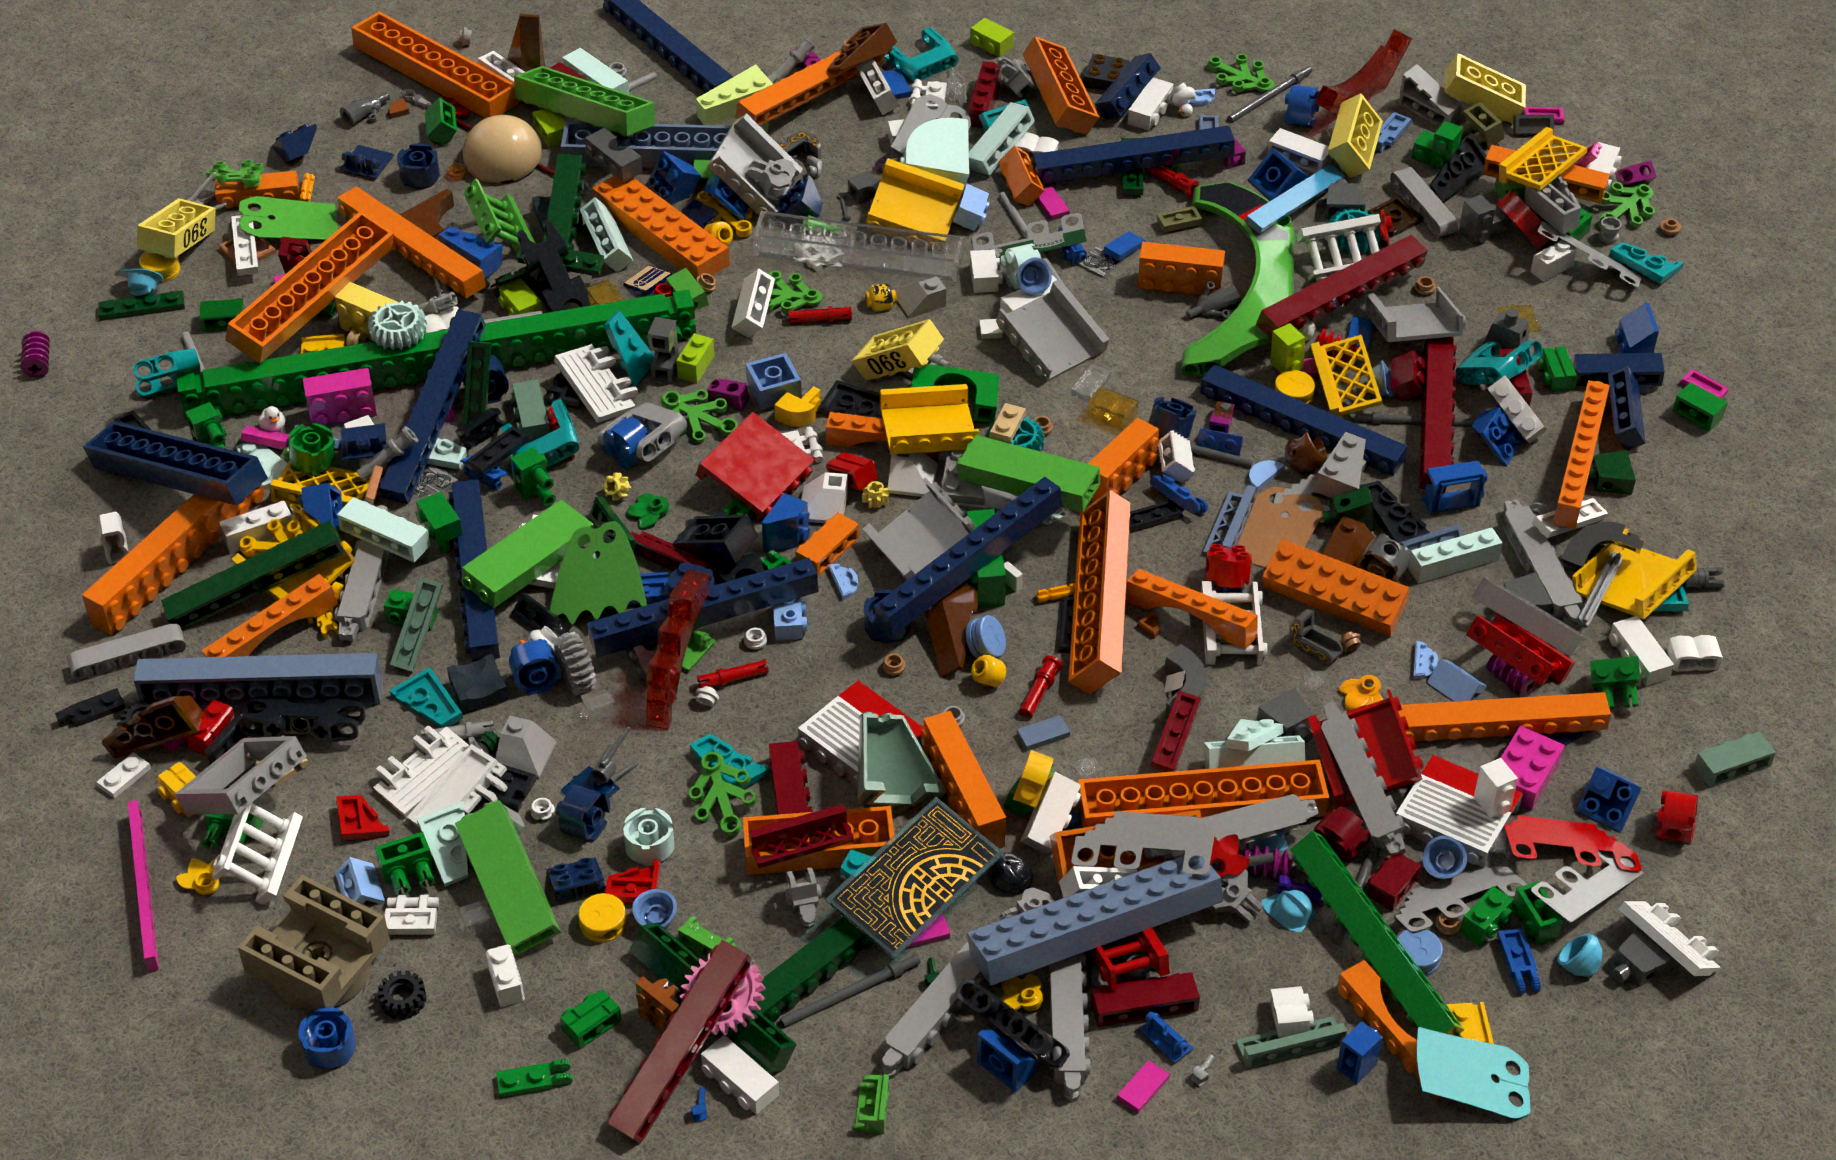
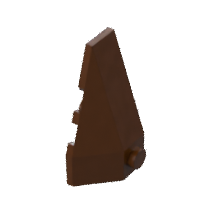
M520 14L507 57L508 61L525 72L541 66L545 67L540 15Z
M887 23L861 27L848 40L850 45L842 48L843 54L838 55L827 69L829 72L843 70L879 55H886L893 50L892 47L897 43V40Z
M1343 516L1335 528L1323 555L1356 567L1357 559L1375 537L1364 523Z
M959 585L924 612L942 677H948L963 668L968 648L966 643V627L971 621L972 614L976 613L978 607L977 588L974 586Z
M174 696L151 704L104 738L101 744L113 758H119L133 752L135 753L199 732L203 711L191 696Z

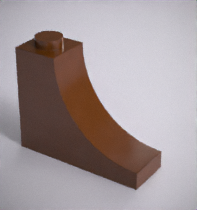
M447 188L399 215L438 240V234L444 231L439 222L443 215L454 207L453 193Z

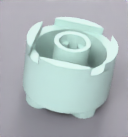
M1034 244L1008 248L1005 255L1001 256V264L1006 268V283L1009 288L1020 289L1016 273L1022 263L1033 257L1041 258L1038 249L1033 250Z
M640 808L627 816L623 828L626 853L633 861L649 867L652 866V861L660 860L662 862L671 855L675 848L673 825L670 816L665 811L654 808V810Z

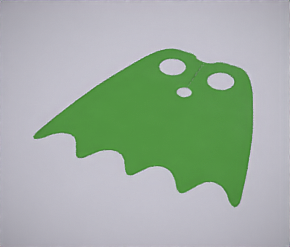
M612 521L604 523L596 529L590 526L577 529L568 543L558 573L550 611L557 616L565 614L570 623L574 624L579 614L584 610L590 611L597 620L607 606H613L618 613L624 612L628 603L632 600L638 601L642 607L646 606L647 603L638 565L621 525L618 522ZM609 529L614 530L616 534L614 541L605 543L603 541L604 533ZM584 534L589 535L590 544L586 548H580L578 546L579 537ZM599 551L600 557L595 559L593 557L594 552Z

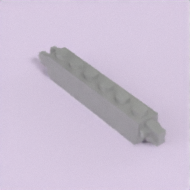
M1517 499L1505 501L1503 507L1505 518L1502 528L1527 575L1536 572L1553 603L1550 615L1577 630L1579 626L1576 619L1582 607V598L1576 593L1571 578H1568L1564 565L1558 560L1554 547L1550 545L1547 538L1532 523L1536 514H1533L1529 505L1522 506Z
M377 506V508L384 509L388 512L387 506ZM362 539L356 541V554L354 557L356 561L350 565V574H346L345 590L340 593V607L335 610L334 617L339 625V639L343 641H353L358 631L363 632L368 629L390 556L389 551Z
M1336 703L1326 704L1323 709L1327 720L1323 721L1321 729L1375 846L1382 849L1386 848L1390 855L1405 854L1406 849L1403 842L1405 837L1402 830L1406 826L1401 815L1395 816L1393 812L1394 809H1397L1392 796L1386 797L1384 793L1387 786L1382 776L1377 777L1374 772L1378 770L1373 757L1368 758L1365 753L1369 749L1364 738L1359 739L1356 734L1360 730L1355 719L1350 720L1346 712L1341 713Z
M1292 794L1200 818L1199 824L1206 825V831L1213 832L1218 841L1227 835L1236 834L1240 844L1244 845L1254 842L1255 836L1262 835L1263 839L1276 836V831L1284 829L1285 833L1299 830V824L1307 822L1306 819L1319 813L1314 799L1300 801L1298 796ZM1144 848V854L1149 859L1163 856L1165 861L1185 855V851Z
M968 941L885 1037L886 1053L882 1058L883 1075L889 1074L891 1079L903 1067L909 1069L913 1063L918 1064L927 1046H933L939 1038V1032L944 1027L948 1028L952 1024L955 1013L967 1006L956 995V989L963 979H972L983 986L985 977L970 957ZM975 986L966 988L964 992L966 999H969L971 994L976 992Z
M1085 952L1049 964L1051 1036L1065 1045L1070 1052V1056L1063 1067L1055 1068L1052 1066L1053 1080L1058 1084H1064V1096L1066 1100L1072 1102L1080 1097L1081 1084H1085V1075H1090V1059H1085V1053H1089V1037H1084V1031H1088V1015H1083V1009H1087V993H1082V987H1086L1087 977L1086 972H1081V966L1086 964ZM1060 1047L1052 1049V1061H1055L1061 1056Z

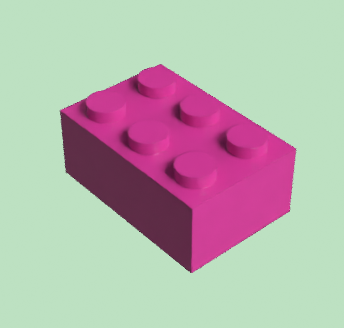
M368 368L303 379L311 424L326 425L359 419L367 415L369 417L377 416Z
M1522 726L1515 733L1501 758L1518 778L1515 790L1523 793L1520 806L1532 811L1561 763L1565 745Z

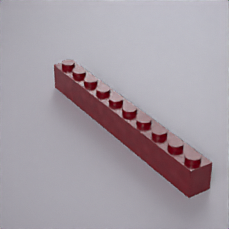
M1411 234L1261 310L1256 325L1271 340L1274 330L1289 323L1299 330L1305 324L1315 322L1324 314H1330L1336 308L1344 307L1356 298L1360 299L1365 293L1375 291L1385 283H1391L1400 275L1404 276L1410 270L1420 268L1425 262L1428 250Z
M1454 336L1426 339L1424 344L1423 359L1426 368L1424 369L1425 383L1421 407L1419 489L1425 490V485L1432 484L1427 473L1428 468L1454 464V457H1451L1455 443L1451 442L1455 434V428H1452L1455 414L1452 413L1456 402L1452 400L1456 391V386H1453L1456 379V372H1453L1456 366V358L1453 357H1455L1457 345H1454ZM1447 486L1443 488V493L1446 492Z

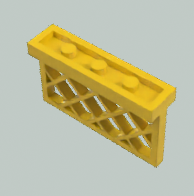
M1546 127L1499 164V182L1506 184L1513 180L1534 189L1542 190L1587 153V147L1553 135V129ZM1558 152H1563V153H1564V154H1555V155H1553V153H1558ZM1558 160H1566L1565 162H1556ZM1549 161H1552V163H1547V164H1542V163H1541V162H1549ZM1554 169V171L1544 172V170ZM1533 171H1540V173H1531V174H1530V172H1533ZM1534 179H1543L1540 182L1534 181Z
M1362 335L1320 346L1319 342L1311 344L1314 361L1331 414L1341 418L1342 415L1383 404ZM1360 344L1356 352L1348 350L1350 345ZM1331 350L1339 351L1335 358L1328 356L1326 352ZM1344 354L1352 356L1348 364L1340 361ZM1357 359L1365 362L1361 369L1352 366ZM1336 365L1344 368L1340 375L1332 372ZM1349 370L1357 373L1353 380L1345 377ZM1362 375L1370 378L1367 385L1358 382ZM1341 381L1350 384L1345 391L1337 388ZM1354 386L1362 389L1358 397L1350 394ZM1369 392L1374 394L1376 399L1367 401L1363 397ZM1346 398L1354 401L1351 406H1342Z
M289 461L277 480L273 479L270 484L271 501L276 503L285 501L286 505L290 506L293 504L295 507L302 508L299 496L302 494L301 487L313 484L319 485L320 482L329 480L330 485L341 490L340 487L349 484L352 487L344 491L341 490L344 507L353 498L350 496L353 494L358 496L357 499L364 501L371 478L368 481H364V478L362 479L357 472L332 466L321 471L324 473L323 475L314 477L308 474V472H293V466L290 465ZM306 475L309 476L310 479L301 482L298 479ZM340 476L346 479L335 482L333 478ZM294 480L295 483H288L287 481ZM359 481L366 482V484L360 486L355 485Z

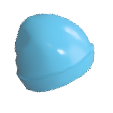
M1589 933L1580 935L1562 948L1558 955V964L1575 976L1591 977L1600 968L1603 954L1602 947L1598 938Z

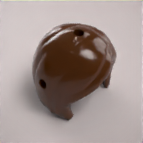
M1308 432L1301 438L1290 439L1285 445L1286 462L1297 472L1308 473L1315 471L1327 459L1324 443L1319 439V436L1312 442Z

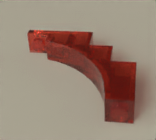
M1394 29L1386 45H1380L1370 60L1356 74L1338 85H1323L1314 103L1338 114L1343 101L1360 93L1369 101L1376 87L1382 90L1387 88L1412 38Z
M688 569L669 595L668 617L658 630V651L648 664L646 726L669 730L671 726L672 705L677 698L680 674L688 642L698 614L709 595L710 574Z

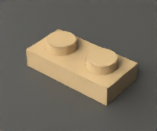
M1005 403L990 431V438L1011 444L1026 415V408Z

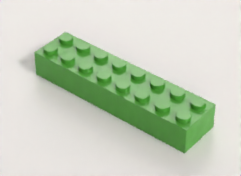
M544 66L514 76L515 98L522 100L526 104H534L538 108H546L553 113H561L565 117L576 118L580 122H587L593 124L594 127H602L609 132H617L625 137L632 136L633 133L638 131H646L647 128L655 125V106L652 101Z

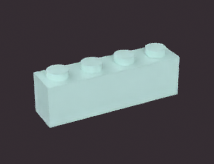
M579 48L562 57L563 64L584 77L585 80L630 94L627 79L583 49Z
M1010 102L969 151V166L971 170L991 175L999 165L998 161L1016 145L1035 122L1028 106Z
M594 197L580 211L600 255H604V262L616 272H619L631 263L633 258L610 209Z
M353 497L337 514L340 530L412 562H415L430 546L428 529L409 522L403 517L393 515L384 509L370 505L366 501Z
M1488 528L1411 550L1408 569L1419 584L1498 561L1503 542L1493 528Z
M1299 735L1275 737L1250 751L1228 749L1227 741L1204 742L1205 769L1305 761V741Z

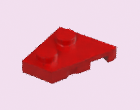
M362 795L336 797L341 841L389 836V827L387 825L384 826L379 821L378 814L368 806V802Z
M660 860L652 861V866L639 870L637 866L628 869L624 873L608 876L605 894L616 896L622 903H634L641 893L657 889L661 867Z

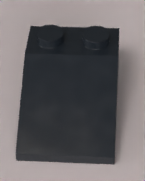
M748 514L695 516L672 544L677 549L713 563L734 565L752 547L753 542L758 538V534Z

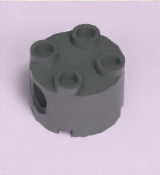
M1380 534L1367 545L1357 559L1356 567L1398 582L1409 567L1410 550L1405 546H1401L1395 540L1390 539L1386 534Z

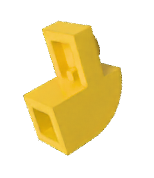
M813 386L801 399L786 392L774 405L775 420L792 427H803L813 423L816 420V411H818V407L822 402L821 390Z
M1030 750L1013 797L1014 800L1035 808L1037 807L1054 758Z

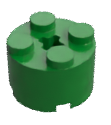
M312 423V426L304 427V424L295 427L289 434L290 465L300 471L308 472L312 476L319 475L321 471L329 468L334 462V438L331 430L317 423Z

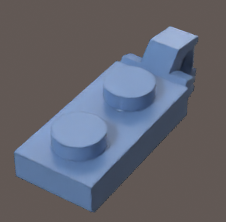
M1393 112L1381 127L1375 151L1381 153L1387 145L1392 146L1411 125L1412 119Z

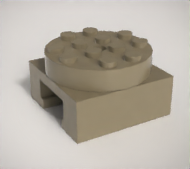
M301 875L283 895L284 902L290 905L291 911L273 932L257 925L238 946V951L244 971L270 984L275 994L285 1003L304 1010L335 1007L354 997L366 984L371 973L372 961L390 941L384 915Z

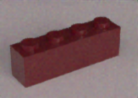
M982 62L969 106L968 114L971 127L983 128L978 115L994 108L1002 76L1000 67L995 62Z
M798 741L769 744V758L777 815L813 812L812 806L807 807V802H810L809 787L804 788V783H808L807 770L801 767L802 764H805L804 751L799 750Z
M1192 972L1175 973L1164 977H1150L1139 981H1125L1121 984H1116V990H1111L1109 985H1100L1091 990V1005L1097 1027L1145 1020L1149 1012L1158 1013L1160 1017L1195 1012L1199 1009L1200 996Z

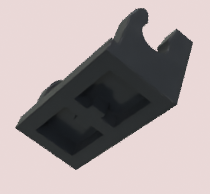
M488 408L455 431L467 450L500 427L506 425V422L502 421L498 416L501 414L499 408Z

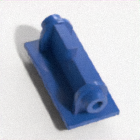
M1059 226L1058 231H1063L1061 226ZM1082 244L1061 247L1065 260H1069L1072 266H1074L1075 261H1084L1086 259L1087 252Z
M1200 428L1197 446L1240 456L1244 439L1243 436Z
M473 455L461 459L460 462L465 464L463 467L465 474L480 480L482 478L480 475L466 467L465 461ZM497 465L483 476L482 483L491 489H499L502 486L501 477L508 475V473Z
M1149 1012L1145 1017L1147 1023L1138 1029L1174 1064L1193 1050V1047L1187 1040L1170 1027L1158 1013Z

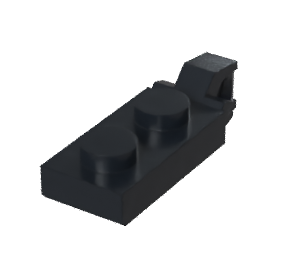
M521 594L512 611L514 616L534 630H541L546 626L557 637L567 632L569 633L566 628L559 625L562 620L528 594Z
M118 688L68 706L55 713L60 728L72 723L73 725L81 726L124 710L126 707Z
M242 710L204 750L210 764L215 762L240 740L248 737L240 732L239 719L249 712ZM253 721L245 722L247 728H250L254 724Z

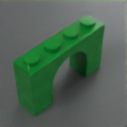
M926 364L921 368H913L911 388L967 384L968 396L974 405L972 421L994 423L998 401L999 374Z

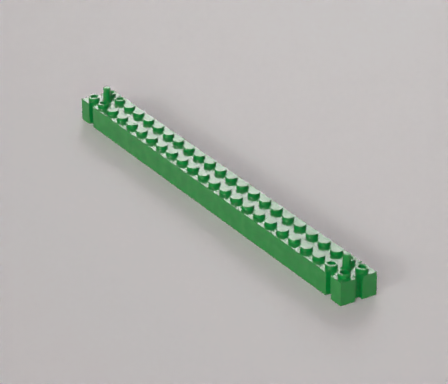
M688 289L673 292V296L665 297V294H658L485 323L486 327L479 342L492 343L491 355L497 357L503 368L521 367L527 364L554 360L555 355L591 344L595 349L607 346L609 351L615 350L603 325L617 311H621L646 345H648V332L655 317L676 320L677 339H687L692 337L694 333L696 334L694 303ZM449 329L426 333L422 340H418V344H411L410 348L406 346L402 350L400 348L392 350L391 347L384 349L383 346H377L376 342H368L266 359L262 363L253 361L205 369L203 374L194 375V371L176 374L178 393L185 421L188 422L185 411L208 402L212 404L214 409H219L222 416L264 410L270 406L284 407L290 404L307 403L303 383L304 378L364 368L369 369L372 391L426 382L427 372L429 369H432L435 354L440 351L443 336L447 334Z

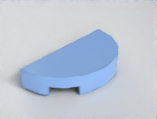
M1215 89L1195 90V100L1191 99L1186 103L1191 106L1207 105L1215 98Z
M1271 460L1255 464L1250 469V485L1256 487V492L1285 470V464Z
M829 564L828 570L842 600L850 598L858 588L857 574L851 568L840 567V564Z
M1420 641L1415 643L1413 680L1430 677L1438 665L1437 653L1428 648L1426 643Z

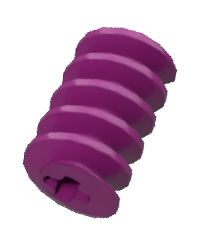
M30 331L22 339L21 369L30 377H42L49 371L50 339L42 331Z
M1495 654L1489 658L1486 669L1490 672L1492 671L1493 675L1499 677V680L1503 683H1506V686L1513 688V691L1519 694L1520 697H1526L1531 693L1536 685L1535 681Z
M1248 843L1244 845L1242 855L1250 857L1269 853V848L1265 846L1263 851L1260 852L1259 845L1255 844L1253 849L1250 850ZM1275 848L1273 851L1275 862L1247 867L1246 870L1249 872L1253 868L1254 876H1258L1260 871L1263 870L1264 878H1268L1272 872L1274 880H1277L1281 874L1290 877L1294 855L1290 859L1288 851L1285 850L1283 855L1279 856L1278 848Z

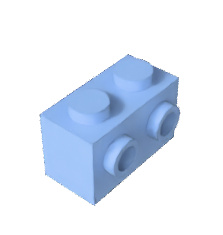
M966 184L952 222L975 231L978 224L982 225L985 220V213L990 203L987 202L989 193Z
M797 598L773 605L775 641L803 639V631H807V617H802V614L806 613L805 600Z

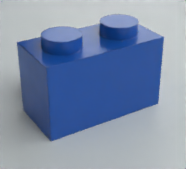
M1361 1021L1341 1041L1336 1069L1355 1084H1358L1377 1065L1382 1036L1374 1028L1368 1027Z

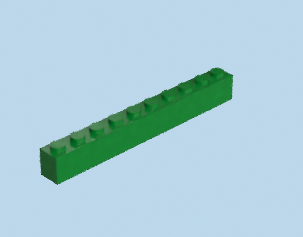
M1314 831L1309 832L1290 849L1295 856L1293 859L1294 863L1301 870L1306 871L1308 874L1307 881L1313 888L1319 889L1322 894L1320 896L1321 900L1328 908L1332 907L1336 913L1334 918L1342 927H1346L1350 932L1348 937L1357 947H1361L1364 952L1362 954L1364 960L1370 966L1374 965L1378 971L1377 975L1380 977V982L1385 986H1389L1392 990L1390 995L1393 1000L1407 1011L1405 1014L1406 1018L1414 1026L1417 1025L1421 1028L1458 1036L1465 1030L1325 838Z

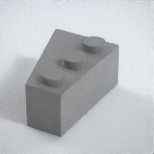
M1418 64L1403 74L1398 105L1439 127L1444 121L1453 124L1459 120L1462 106L1455 98L1444 93L1445 89Z
M1560 174L1542 190L1526 186L1524 203L1561 234H1565L1579 227L1581 207L1574 194L1568 190V184L1566 181H1563ZM1535 179L1534 181L1540 182L1543 179Z
M1348 432L1344 433L1318 472L1315 492L1334 498L1359 489L1366 439Z
M965 450L948 451L941 487L943 492L941 494L946 493L953 502L985 505V496L981 485L959 480L956 463L958 458L963 456Z

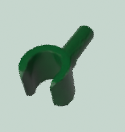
M933 957L928 959L930 974L924 975L927 988L940 974L936 970Z

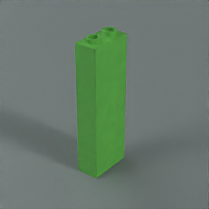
M976 435L972 442L967 444L965 453L962 457L958 458L956 463L959 480L1018 496L1045 476L1061 488L1062 507L1082 513L1100 485V467L979 435Z
M560 500L463 566L462 584L465 588L477 594L483 602H487L495 608L561 562L574 532L581 527L590 526L593 528L594 524L563 500ZM584 534L579 537L578 546L580 548L590 541L589 535Z
M500 800L490 802L481 810L467 814L460 821L456 822L455 826L505 942L511 946L513 954L515 956L522 954L562 933L508 810Z

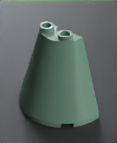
M865 712L859 716L857 802L861 808L891 806L892 814L909 811L910 806H916L918 803L922 807L928 805L946 793L943 784L903 715L885 713L878 718V714Z

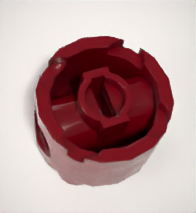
M1336 806L1333 807L1313 829L1314 832L1325 838L1344 866L1347 862H1351L1371 839L1368 828L1363 830L1361 827L1364 822L1352 811L1341 806L1336 809Z

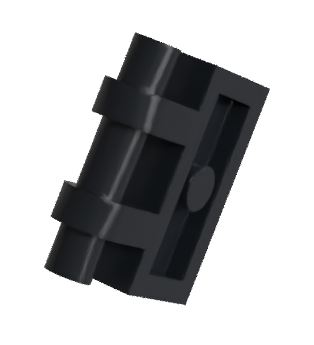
M560 371L553 379V386L549 387L546 392V403L552 404L555 399L561 398L565 406L580 409L583 402Z
M504 765L507 770L501 777L495 773H492V775L506 784L508 788L505 791L506 794L500 795L495 793L497 788L493 785H490L487 790L493 792L497 799L506 807L520 810L522 801L515 798L516 796L527 797L536 782V775ZM482 797L483 802L490 803V801Z

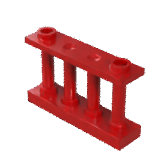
M1496 613L1491 623L1477 615L1466 636L1541 686L1544 685L1549 675L1560 683L1564 682L1575 664L1573 660L1537 636Z
M1152 928L1130 935L1132 938L1136 937L1138 940L1136 942L1103 950L1101 945L1088 950L1099 968L1102 981H1106L1111 990L1117 989L1116 975L1148 966L1155 968L1160 977L1170 974L1169 954ZM1138 951L1145 952L1147 955L1117 965H1112L1110 959Z

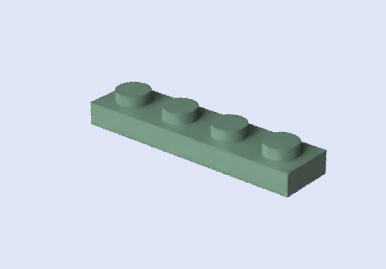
M423 577L419 578L390 666L414 672L443 588L442 583Z

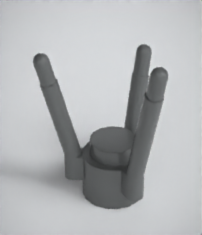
M630 727L625 728L613 746L608 745L598 764L591 771V775L596 782L606 784L609 781L613 784L619 777L638 766V762H634L615 773L616 765L610 760L630 731Z

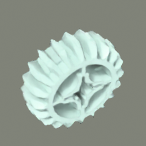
M403 300L400 303H395L394 301L392 304L385 303L384 307L378 306L377 311H372V316L369 317L368 330L372 340L377 343V346H383L384 349L391 347L392 350L395 348L402 350L406 346L410 348L411 344H418V340L423 339L427 330V320L423 310L419 309L418 305H412L411 302L405 304Z

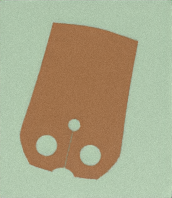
M1271 487L1257 495L1238 545L1245 546L1246 552L1252 555V564L1267 568L1281 539L1302 547L1306 546L1322 518L1321 512H1323L1320 500L1309 494L1282 495L1284 498L1283 502L1274 504L1270 501V496L1277 492L1283 493L1285 488ZM1308 501L1313 505V508L1310 511H1302L1298 506L1301 502ZM1287 512L1289 517L1283 518L1281 514Z

